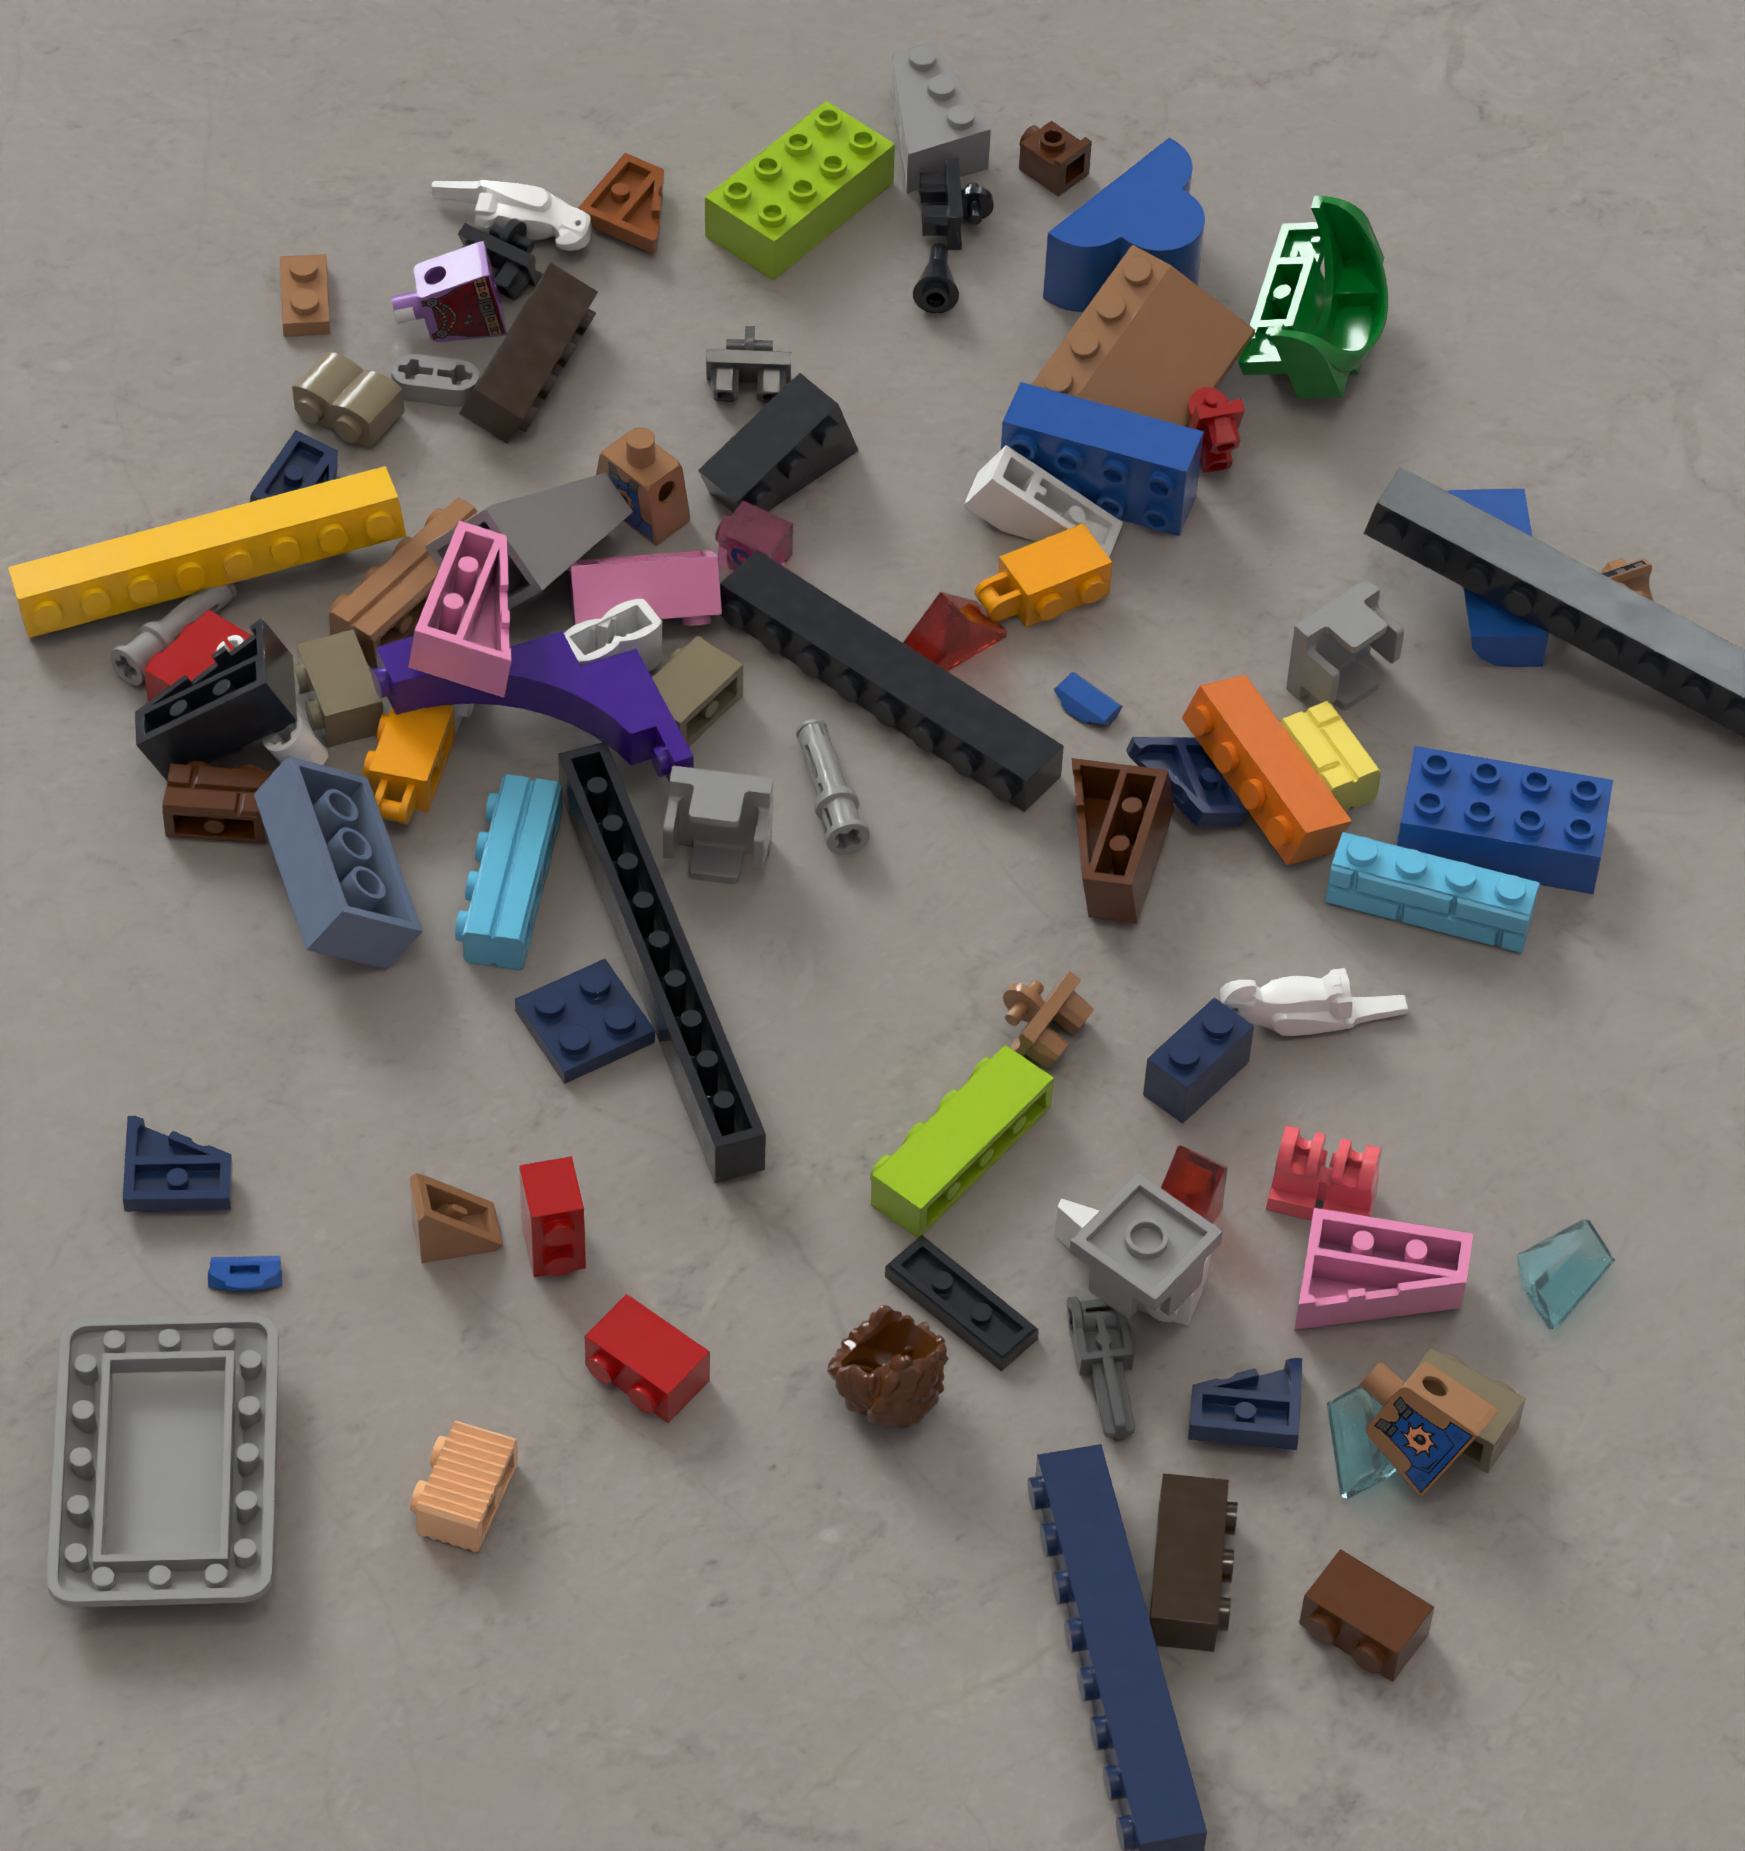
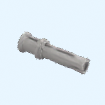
M234 584L200 590L187 597L158 622L153 621L143 624L138 630L137 637L126 646L119 645L111 651L110 662L116 673L130 685H141L145 681L144 669L149 660L155 654L162 653L172 644L187 624L194 623L208 609L217 613L236 599L237 591Z
M817 718L808 719L797 727L796 736L802 747L804 758L817 792V798L814 803L815 813L820 820L824 821L827 830L825 842L828 849L836 854L853 853L867 844L870 838L869 828L864 821L860 820L857 812L859 807L857 794L845 784L841 767L830 740L827 724L823 720L819 722Z

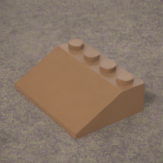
M1132 245L1031 385L1188 427L1191 419L1188 415L1187 405L1191 395L1203 387L1217 389L1256 333L1255 329L1173 266Z

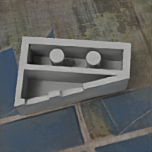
M932 41L892 53L891 97L896 130L899 134L900 156L905 173L906 194L919 190L920 173L944 172L945 158H959L960 177L988 169L991 129L935 43Z

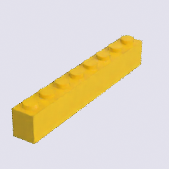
M384 466L10 566L8 570L27 636L32 638L191 595L206 588L221 587L406 537L407 535L399 498L387 468Z

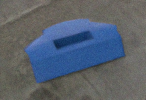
M1071 672L1057 687L1053 688L1062 702V707L1072 716L1087 724L1093 722L1111 725L1123 707L1075 672Z
M281 1256L211 1257L208 1270V1288L245 1291L282 1286Z

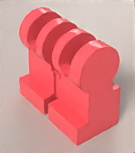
M1286 1125L1276 1160L1266 1210L1312 1221L1313 1210L1316 1208L1317 1201L1322 1200L1324 1201L1322 1209L1371 1217L1378 1190L1382 1148L1367 1144L1365 1152L1358 1153L1352 1149L1351 1140L1341 1138L1338 1151L1332 1154L1330 1168H1327L1328 1152L1324 1150L1326 1134L1315 1132L1313 1140H1305L1300 1136V1128Z

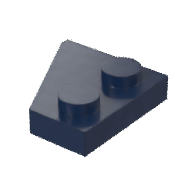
M127 1116L123 1183L124 1212L231 1210L233 1163L230 1153L210 1145H198L190 1137L172 1131L167 1136L145 1127L143 1118Z

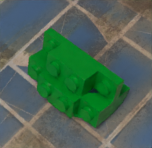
M1314 196L1311 210L1316 222L1286 223L1281 226L1250 326L1255 329L1256 334L1240 355L1238 364L1243 375L1288 374L1298 399L1342 398L1349 375L1359 374L1362 362L1379 340L1386 324L1388 287L1383 267L1385 257L1370 221L1361 209L1339 198ZM1323 258L1325 267V279L1320 270Z

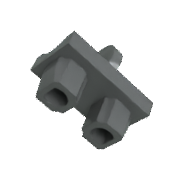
M755 326L745 327V339H727L726 350L707 349L706 377L708 381H711L713 399L715 401L733 402L738 400L739 382H757V400L769 403L786 386V383L791 381V352L773 351V340H755Z

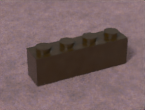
M550 262L459 414L507 444L517 428L526 433L540 410L539 407L533 404L537 396L545 400L559 378L558 375L552 372L554 366L557 364L564 368L578 345L570 340L574 332L582 337L596 315V312L589 309L598 291Z

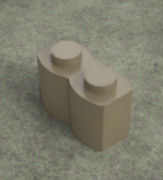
M325 352L292 386L295 410L305 422L312 425L318 424L325 428H333L344 441L365 447H372L405 412L403 389L397 383L380 373L363 370L352 360L333 352Z

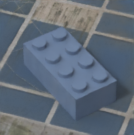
M288 756L254 793V797L306 950L388 969L423 931L368 777Z

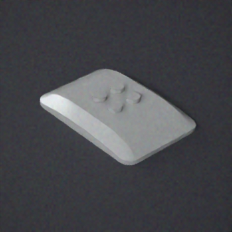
M256 1313L103 1316L79 1318L64 1328L59 1339L46 1573L49 1594L56 1602L68 1607L246 1603L255 1601L266 1594L272 1584L274 1566L279 1337L277 1327L270 1318Z

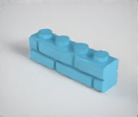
M506 774L502 777L499 793H489L485 815L486 822L491 823L489 832H479L475 853L476 861L481 862L479 871H469L465 900L471 902L468 911H459L455 927V940L463 942V956L467 963L491 966L493 963L497 967L514 970L524 968L563 811L562 785L558 781L539 778L531 781L529 777Z
M1343 832L1330 869L1325 902L1392 920H1402L1403 923L1492 946L1499 945L1503 949L1522 953L1532 922L1540 883Z

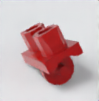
M1203 387L1196 390L1190 397L1187 410L1191 421L1188 427L1204 432L1200 463L1203 473L1226 470L1231 467L1233 462L1231 451L1239 447L1241 440L1238 428L1245 409L1242 398L1234 399L1229 403L1226 395L1220 390L1212 387Z

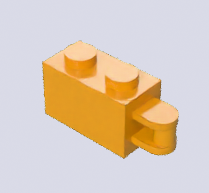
M1084 523L999 556L998 574L981 581L975 588L974 595L984 606L992 620L1001 621L1017 615L1026 628L1043 620H1052L1063 612L1085 603H1094L1103 596L1110 593L1112 561Z
M454 706L428 707L398 715L391 708L389 714L383 713L381 715L377 729V741L379 743L376 751L369 750L366 755L363 776L368 777L382 819L408 825L414 810L429 813L456 739Z

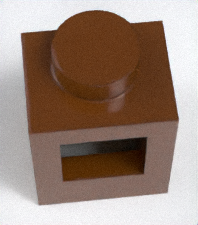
M1052 120L1042 128L1032 125L1023 133L1019 143V169L1058 197L1089 175L1092 141L1084 137L1082 140H1079Z

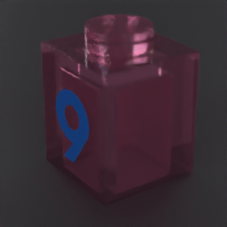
M743 501L732 516L726 515L721 520L717 528L715 540L718 542V564L734 571L755 551L759 550L780 565L785 566L793 556V523Z

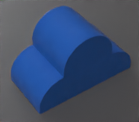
M1169 137L1048 232L1043 298L1065 310L1084 312L1132 245L1170 264L1198 286L1205 215L1200 203L1190 194L1193 165L1190 155L1184 147Z

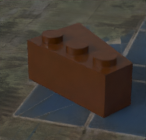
M1071 758L1082 881L1088 917L1138 924L1174 811L1169 770Z

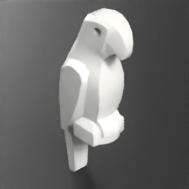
M488 180L432 182L431 187L434 198L476 204L475 228L489 234V230L494 223L504 227L508 221L517 218L526 224V238L530 240H541L555 236L556 247L567 251L584 248L590 241L592 231L590 215L567 204L543 188Z
M1345 968L1330 970L1328 975L1322 978L1289 976L1274 979L1261 988L1256 986L1255 980L1231 981L1220 988V1000L1224 1005L1249 1023L1269 1028L1281 1036L1311 1035L1350 1029L1356 1024L1408 1013L1405 995L1351 997L1349 978Z

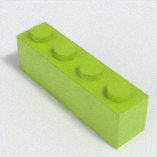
M1004 1045L991 1059L989 1057L983 1058L972 1071L970 1079L958 1091L956 1089L950 1090L941 1100L937 1111L925 1123L920 1121L911 1128L904 1140V1144L891 1156L886 1154L878 1160L870 1174V1205L917 1238L924 1235L1051 1109L1054 1077L1007 1045Z

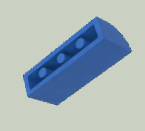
M1524 488L1448 490L1452 495L1532 537ZM1463 587L1472 649L1481 659L1499 666L1543 667L1549 636L1548 632Z

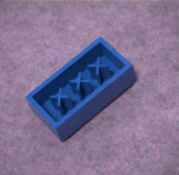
M1020 382L1002 422L1001 449L1007 445L1119 520L1180 536L1197 496L1204 432Z
M1415 746L1397 846L1508 875H1515L1539 882V885L1593 894L1602 856L1613 780Z

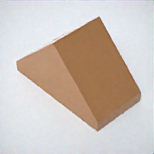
M417 1172L409 1178L412 1219L421 1263L492 1252L503 1246L494 1202Z

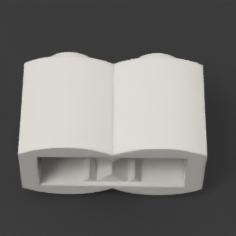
M644 599L623 602L610 609L602 619H592L578 623L564 633L580 666L636 648L649 672L656 668L663 659L662 620Z

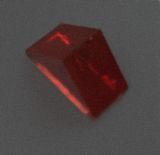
M940 592L903 643L946 671H950L1006 638L1007 630L998 621L992 620L987 611L977 601Z
M1180 1145L1177 1147L1161 1189L1213 1224L1223 1208L1228 1167Z

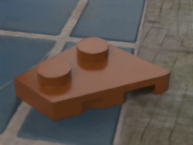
M624 153L578 209L590 215L592 228L654 254L657 251L664 169Z

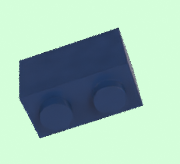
M1214 997L1147 1058L1143 1095L1183 1124L1249 1063L1254 1025Z

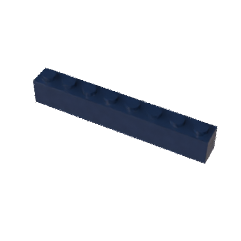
M1102 1444L1038 1454L1035 1477H1029L1027 1480L1029 1499L1033 1510H1042L1045 1524H1040V1539L1045 1557L1054 1556L1057 1571L1052 1572V1584L1056 1602L1058 1605L1066 1604L1070 1619H1066L1064 1623L1067 1645L1070 1653L1079 1652L1082 1667L1077 1669L1080 1695L1083 1702L1092 1701L1095 1716L1090 1717L1092 1741L1096 1751L1104 1750L1108 1766L1103 1767L1106 1794L1109 1801L1118 1800L1122 1815L1116 1818V1829L1121 1850L1204 1851L1207 1837L1206 1826Z

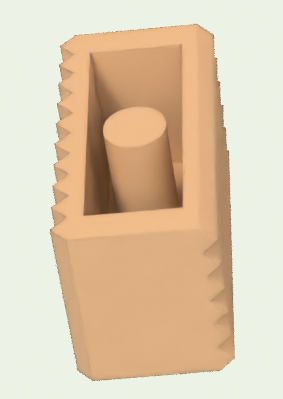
M455 1420L448 1437L440 1435L435 1442L430 1459V1466L433 1467L432 1474L429 1475L428 1482L419 1480L413 1491L410 1511L416 1513L417 1533L422 1537L428 1536L432 1540L438 1539L442 1543L448 1542L453 1547L460 1546L463 1550L470 1549L473 1553L479 1552L517 1467V1439Z

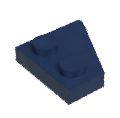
M295 430L251 493L250 502L335 480L338 469V450Z
M1132 737L1126 749L1128 756L1140 767L1169 770L1173 803L1196 826H1241L1248 814L1246 808L1195 737Z
M1303 1358L1285 1360L1283 1370L1260 1376L1254 1368L1235 1373L1234 1376L1228 1379L1216 1378L1193 1384L1188 1440L1297 1450Z

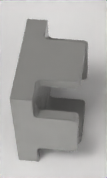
M1367 578L1294 626L1286 689L1298 700L1312 693L1322 703L1328 701L1331 704L1337 705L1341 710H1348L1378 688V679L1358 663L1359 660L1370 654L1371 647L1391 664L1400 659L1404 629L1379 607L1380 589Z
M673 766L669 781V802L663 826V858L674 859L676 845L690 846L693 848L689 866V877L696 880L737 884L739 882L743 857L746 854H753V869L764 871L766 856L770 855L772 844L773 778Z
M1137 1173L1070 1240L1069 1252L1089 1266V1291L1126 1318L1130 1319L1137 1312L1138 1301L1154 1312L1160 1307L1162 1312L1171 1316L1200 1286L1204 1262L1221 1244L1223 1231L1140 1173Z

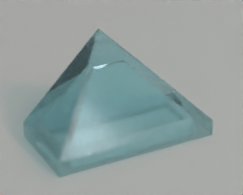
M1589 1219L1580 1220L1517 1255L1522 1289L1549 1329H1557L1615 1261Z
M1360 1386L1327 1402L1340 1496L1346 1499L1389 1478L1396 1471V1468L1366 1434L1365 1427L1379 1413L1383 1406Z

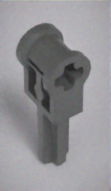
M1076 1296L1068 1297V1327L1079 1376L1090 1374L1093 1376L1104 1435L1114 1440H1123L1124 1437L1132 1435L1135 1431L1124 1373L1125 1370H1132L1134 1349L1128 1318L1101 1299L1080 1301Z

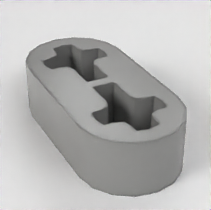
M407 354L396 359L391 366V378L403 389L404 400L464 406L480 379L479 370L476 365L462 359ZM411 375H416L414 380H409ZM457 381H462L461 385H456Z

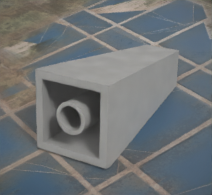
M605 472L492 504L464 522L507 535L509 582L507 594L508 610L545 589L633 511ZM456 527L425 546L439 568Z

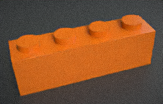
M1246 674L1200 685L1182 716V720L1240 798L1243 806L1251 814L1286 865L1332 854L1339 844L1342 833L1346 832L1352 820Z

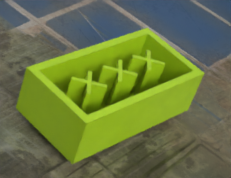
M825 101L705 196V236L764 275L775 280L894 183L895 143L833 104Z

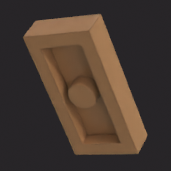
M326 254L280 256L283 336L330 334Z

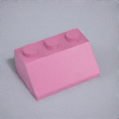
M712 550L578 559L567 569L572 617L575 625L587 620L602 619L613 607L635 599H644L661 620L681 618L683 626L710 624V615H722L718 556Z

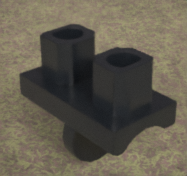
M945 158L944 172L920 173V204L944 203V205H922V236H947L948 250H962L961 225L963 224V219L968 220L972 225L981 223L982 219L988 217L993 211V195L989 190L979 187L977 183H969L966 188L961 190L959 158Z
M513 218L504 227L494 223L489 230V234L464 223L458 233L463 244L462 248L484 241L490 264L498 269L494 277L499 294L514 300L527 283L534 287L536 286L543 273L535 269L536 259L534 255L530 254L534 249L535 242L526 238L527 226L523 221Z

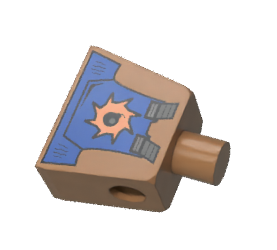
M643 427L634 428L600 453L596 475L606 472L633 511L623 521L652 544L657 546L690 522L683 468L676 458L655 443V435L651 430Z
M1380 1361L1359 1384L1361 1388L1383 1406L1379 1413L1365 1427L1366 1434L1421 1497L1499 1412L1492 1404L1431 1363L1424 1362L1404 1382Z

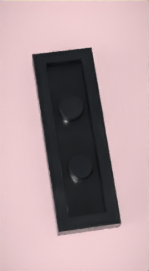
M923 1235L885 1266V1277L1001 1372L1038 1340L1039 1329Z

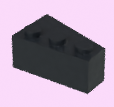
M799 373L698 471L709 493L745 524L749 525L859 450L839 404Z
M260 618L249 627L254 634L233 650L228 652L223 646L211 656L215 663L192 680L185 674L135 712L136 746L166 781L170 764L186 765L192 761H202L209 764L228 754L236 753L245 746L267 735L280 732L288 725L297 722L293 655L263 618Z

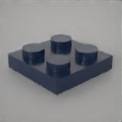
M602 959L515 999L516 1013L564 1084L655 1043V1029L606 959Z

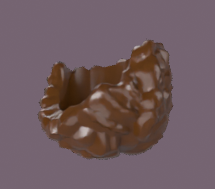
M881 1305L876 1312L870 1314L869 1320L862 1321L858 1328H853L850 1331L848 1338L841 1341V1348L836 1350L835 1356L830 1360L827 1372L836 1382L835 1387L838 1394L845 1398V1404L849 1411L867 1416L871 1424H882L887 1428L902 1429L904 1427L908 1428L912 1423L918 1424L925 1418V1414L938 1403L939 1394L944 1391L942 1383L945 1378L943 1372L944 1365L949 1358L946 1355L947 1348L944 1344V1338L941 1335L936 1336L934 1332H931L930 1325L927 1322L915 1325L914 1319L911 1316L904 1315L902 1317L901 1312L894 1311L889 1306Z

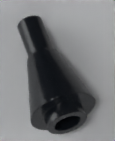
M936 243L931 246L929 262L913 289L914 302L919 308L929 313L947 312L957 304L959 299V291L947 263L948 248L942 243Z

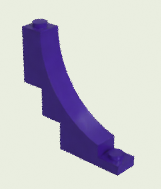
M563 631L509 647L511 648V666L503 698L409 668L413 636L376 647L378 668L371 671L373 684L380 698H388L396 715L422 708L453 704H489L521 708L554 717L576 726L602 742H607V745L631 766L651 759L659 777L666 776L668 781H670L673 766L694 768V756L637 648L580 666Z

